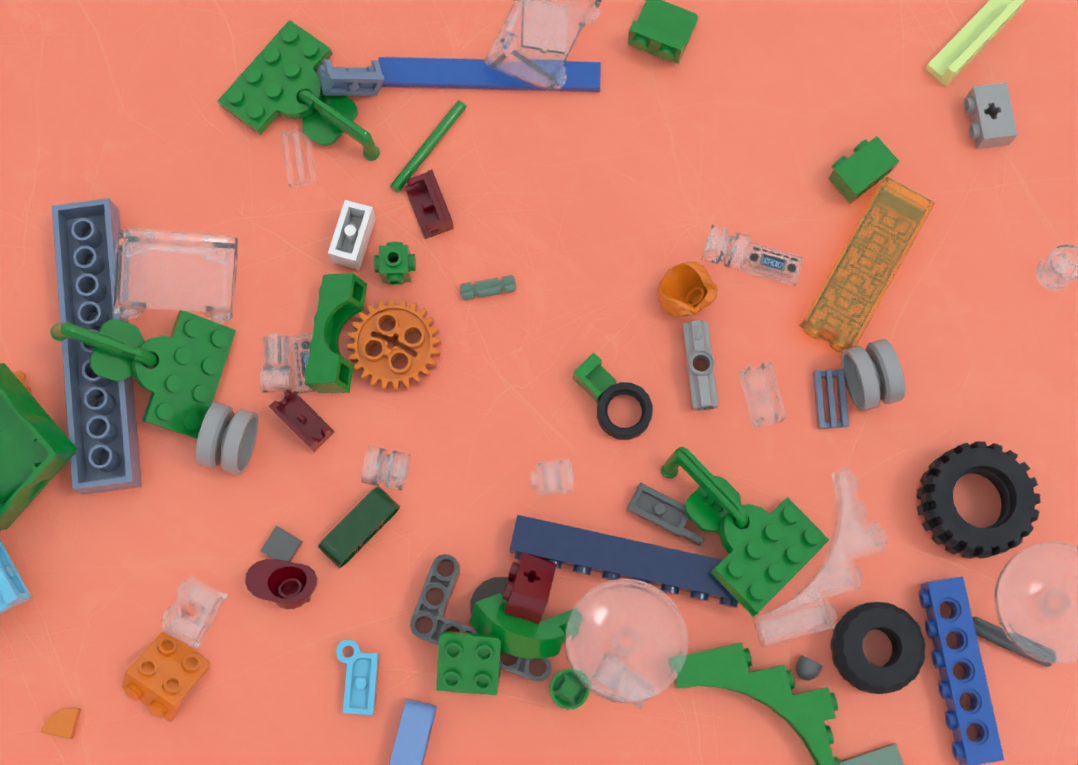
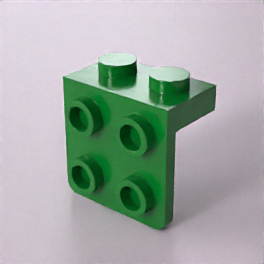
M646 0L637 22L633 21L629 29L628 45L679 65L697 24L698 15L663 0Z
M442 632L439 637L436 691L497 695L500 680V637L485 634Z

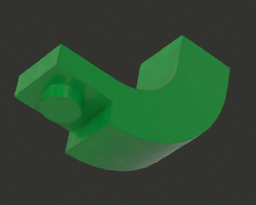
M501 593L475 602L469 623L478 634L499 636L501 639L500 651L521 658L542 659L558 655L563 641L568 642L576 636L582 615L574 608L552 618L542 619L539 624L504 613L507 601L502 599Z

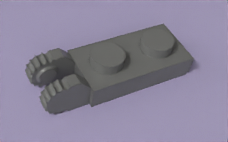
M643 483L638 485L626 510L678 537L681 535L685 539L702 546L704 539L699 534L684 528L688 519L691 520L685 512L684 504Z

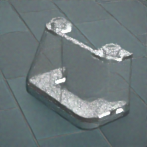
M516 0L494 40L484 63L496 71L550 92L554 89L559 90L568 78L565 74L567 68L563 65L581 29L588 22L593 24L601 12L598 7L602 0Z
M124 229L119 231L114 245L113 314H120L122 318L132 319L139 317V314L143 313L145 309L204 312V316L216 323H225L231 320L234 316L238 239L228 235Z

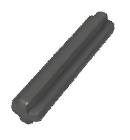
M977 616L972 617L977 636L1045 667L1051 666L1054 662V651Z

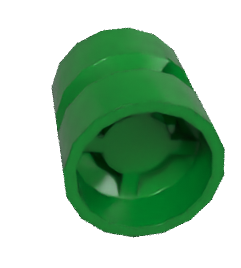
M564 669L558 672L550 684V695L553 702L564 709H576L582 706L590 692L586 677L580 671L574 669Z

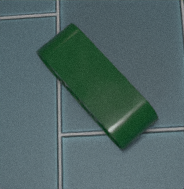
M380 486L376 487L321 541L318 548L338 568L343 567L397 513L400 506Z

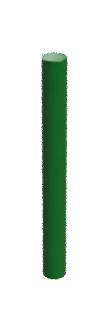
M458 100L391 183L390 187L394 191L400 192L407 183L406 181L412 177L466 109V105L462 101Z

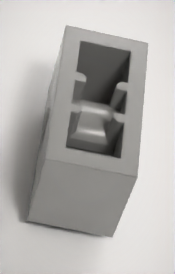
M1007 82L973 86L964 99V110L970 116L969 134L971 140L975 141L976 149L1010 145L1018 134Z

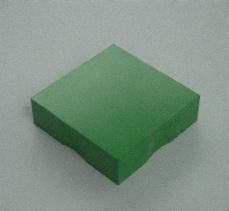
M0 363L1 531L8 529L78 451L5 363Z

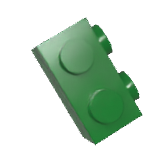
M878 136L869 142L867 139L863 140L853 149L855 152L849 158L842 156L832 165L833 171L828 179L850 204L890 174L899 163V160Z

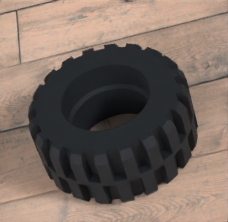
M976 441L970 445L968 443L958 445L934 460L928 466L929 470L923 473L920 479L922 487L917 489L916 498L921 499V505L917 506L918 515H924L926 521L922 523L925 531L931 530L934 534L931 539L937 545L942 543L946 545L945 550L951 554L960 553L963 558L969 559L979 557V559L988 558L1017 547L1023 542L1022 538L1029 536L1034 529L1031 523L1038 520L1040 511L1035 509V505L1041 503L1040 494H1035L1033 489L1038 483L1035 477L1029 478L1026 471L1030 467L1026 462L1019 464L1016 461L1018 455L1011 450L1006 453L1003 452L1002 445L993 443L986 446L984 441ZM970 473L981 475L992 482L998 490L1001 498V513L997 522L992 526L986 528L975 527L967 523L957 512L953 500V490L956 481L963 475Z

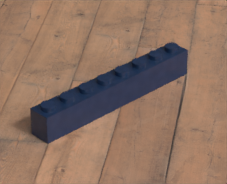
M517 515L510 546V553H514L517 560H520L523 552L556 563L557 569H561L562 564L573 566V572L590 575L591 571L603 573V579L619 582L620 577L632 580L631 585L649 588V584L661 586V591L678 595L679 590L690 592V598L708 601V597L720 599V605L737 608L739 602L710 573L722 561L721 559Z

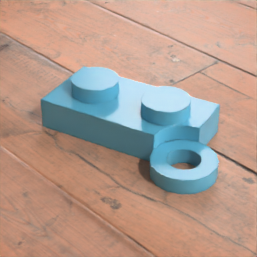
M350 639L343 640L336 649L337 658L342 663L347 664L343 713L374 715L379 654L361 652L358 643ZM346 646H351L354 649L353 655L349 658L343 655V649Z

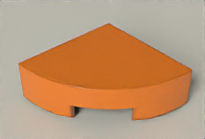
M65 708L55 712L47 719L41 733L73 739L81 708Z

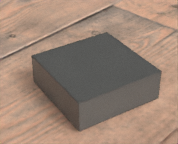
M276 525L261 552L273 559L291 562L303 541Z

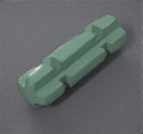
M513 275L503 276L501 280H498L497 277L475 281L476 284L469 282L460 285L463 300L474 299V296L477 295L480 298L501 294V291H505V293L516 291V282Z

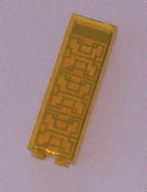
M887 176L883 177L800 324V327L804 329L808 336L814 339L822 338L830 343L829 346L840 353L844 349L857 346L936 202Z

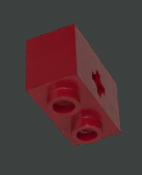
M522 552L519 563L513 562L507 579L512 582H507L502 599L507 600L504 613L539 624L548 603L557 564Z

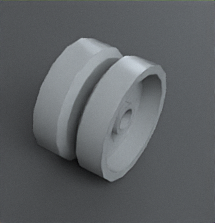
M887 339L869 342L866 350L862 346L843 350L842 369H844L846 386L850 397L859 411L877 408L880 400L884 404H892L903 400L905 397V383L902 368L893 346Z
M218 402L213 403L205 415L196 446L197 464L214 469L221 463L223 471L241 475L249 463L255 446L259 424L258 414L245 409H240L234 414L231 406Z

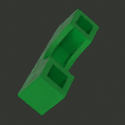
M354 273L323 275L322 284L319 289L317 313L314 316L315 325L309 345L310 353L304 382L305 385L318 393H350L354 365L342 357L338 341L345 323L355 314L362 312L364 308L367 283Z

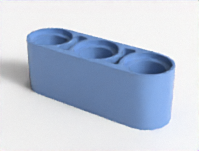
M406 699L389 765H423L437 705Z

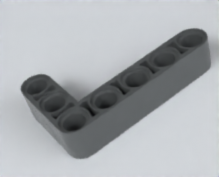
M449 554L439 555L433 561L410 622L411 631L415 636L439 645L440 634L453 627L458 628L461 633L478 634L474 628L444 618L460 575L459 563L455 557ZM444 561H450L454 564L453 573L447 577L441 576L438 572L439 565ZM433 589H440L444 595L442 602L438 605H431L428 602V594ZM423 617H429L433 622L431 631L426 634H421L417 630V623ZM500 651V669L537 682L545 680L551 672V663L548 658L541 659L546 663L547 669L542 676L537 677L529 671V664L534 659L518 657L514 665L507 666L501 661L503 651Z

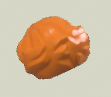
M684 262L673 266L665 273L659 282L657 294L662 309L670 316L692 317L714 302L718 289L704 266L697 262Z

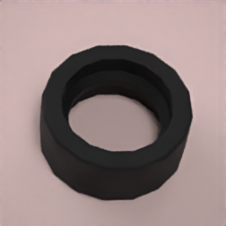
M620 382L610 386L602 393L597 405V419L600 427L609 436L618 440H630L640 436L647 429L652 418L653 404L649 395L642 387L633 383ZM630 395L635 397L640 403L642 416L634 426L620 428L610 421L607 411L608 405L614 397Z

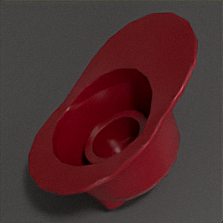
M265 559L258 561L249 568L246 573L245 584L248 591L255 597L272 601L280 608L289 610L296 609L304 603L310 602L311 594L317 586V576L311 567L304 564L278 559Z

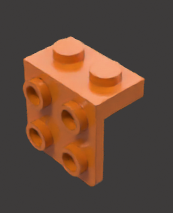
M164 631L125 671L122 689L132 700H139L148 706L153 715L171 722L178 714L181 700L208 671L210 662L171 633Z

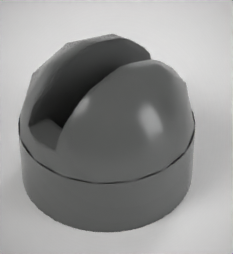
M800 655L796 664L797 673L804 680H812L817 677L823 667L803 655Z

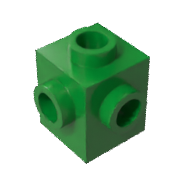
M393 241L386 243V246H379V255H374L375 273L380 274L383 283L390 285H401L404 282H411V271H416L415 254H410L408 245H403L402 242Z

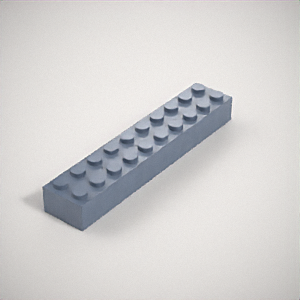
M110 198L52 205L60 324L69 322L99 333L101 326L108 320L118 319L128 323L119 209ZM67 337L62 341L68 436L69 440L78 449L70 459L72 490L81 494H91L142 487L133 375L118 382L96 375L90 367V357L94 347Z

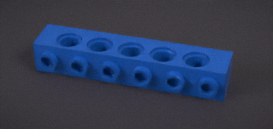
M961 576L920 584L919 601L921 607L926 608L928 620L925 621V629L928 637L932 638L935 649L932 650V661L935 668H939L941 680L938 681V688L942 699H946L948 711H945V720L949 730L952 729L955 742H952L954 758L956 761L959 760L960 765H980L1003 761L1004 755L964 578ZM942 603H946L951 609V615L948 619L942 617L939 612ZM950 632L958 640V644L954 649H951L946 643V637ZM957 662L964 668V676L960 680L953 674V666ZM963 693L968 694L971 699V705L967 710H964L960 705V697ZM970 724H974L978 730L977 738L973 741L967 737L966 733Z

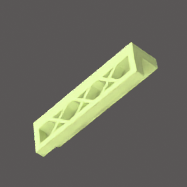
M990 0L927 64L925 69L946 87L1016 15L1026 0Z

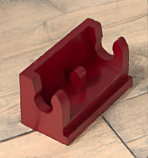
M428 170L426 173L408 179L406 181L408 186H405V190L424 238L428 239L454 229L451 215L433 170Z
M290 390L284 392L285 397L280 402L274 401L269 407L315 452L335 431L295 391L292 393Z

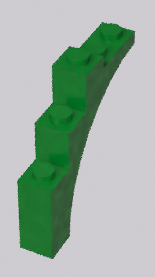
M742 643L669 659L675 689L704 686L724 688L745 694L769 707L790 725L802 739L815 765H840L838 757H833L830 744H834L831 728L829 725L825 726L824 723L825 720L836 718L834 711H838L835 694L833 692L830 693L829 688H819L792 694L791 689L795 688V682L791 670L786 671L785 665L749 672L748 667L752 666V659L749 649L743 648Z

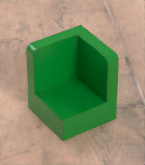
M593 353L573 372L572 379L598 402L602 393L610 386L616 384V380L601 366L602 360Z

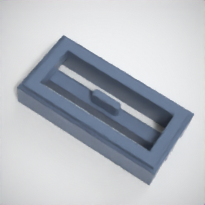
M832 369L826 371L815 370L813 378L818 429L847 428L849 421L844 369L833 371ZM833 377H836L840 422H837ZM821 378H826L830 422H825Z

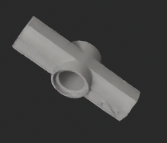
M695 320L683 323L687 361L686 372L689 378L692 410L704 411L717 408L718 401L714 376L715 361L711 352L708 321ZM695 360L704 361L707 364V370L697 371L693 367V362Z

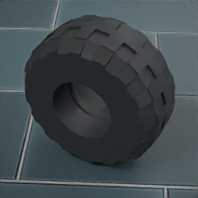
M868 602L858 605L843 615L833 630L830 649L832 650L834 665L845 681L861 691L873 694H886L898 691L906 687L917 677L924 664L926 645L921 628L907 611L894 604ZM872 629L885 633L891 640L893 648L891 658L881 667L869 662L862 648L863 639Z

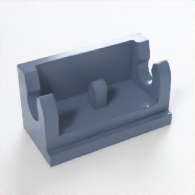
M323 59L324 65H319L318 68L323 95L377 96L385 80L378 60H372V66H367V68L332 67L329 59Z

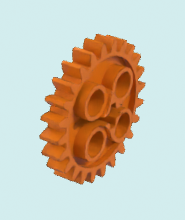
M390 298L389 306H385L381 300H378V309L375 310L371 305H368L370 314L365 315L359 312L362 322H352V326L357 332L348 333L349 339L354 342L347 344V349L355 352L348 356L351 362L359 361L355 364L354 370L355 372L364 370L361 375L363 381L372 377V387H376L379 382H382V389L386 391L389 384H393L395 391L398 392L400 384L404 383L405 387L409 390L411 380L420 385V374L427 377L430 376L427 366H437L432 357H439L441 353L434 347L442 343L441 339L433 337L440 333L438 327L430 328L435 321L433 317L424 319L427 315L425 308L418 313L416 312V302H413L408 308L404 298H402L399 305H396L394 299ZM391 320L396 323L391 331L381 330V325L385 321ZM375 332L391 343H395L398 340L403 349L416 352L417 356L413 357L397 346H394L391 350L388 342L372 337L371 334ZM411 333H419L421 335V340L416 344H410L406 341ZM374 345L381 346L382 351L378 356L371 357L367 354L370 347ZM398 358H406L408 364L405 368L398 370L393 367L394 361Z

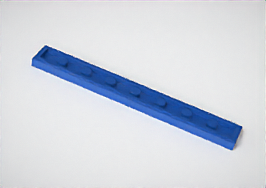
M379 57L381 72L385 79L381 87L600 92L601 62Z

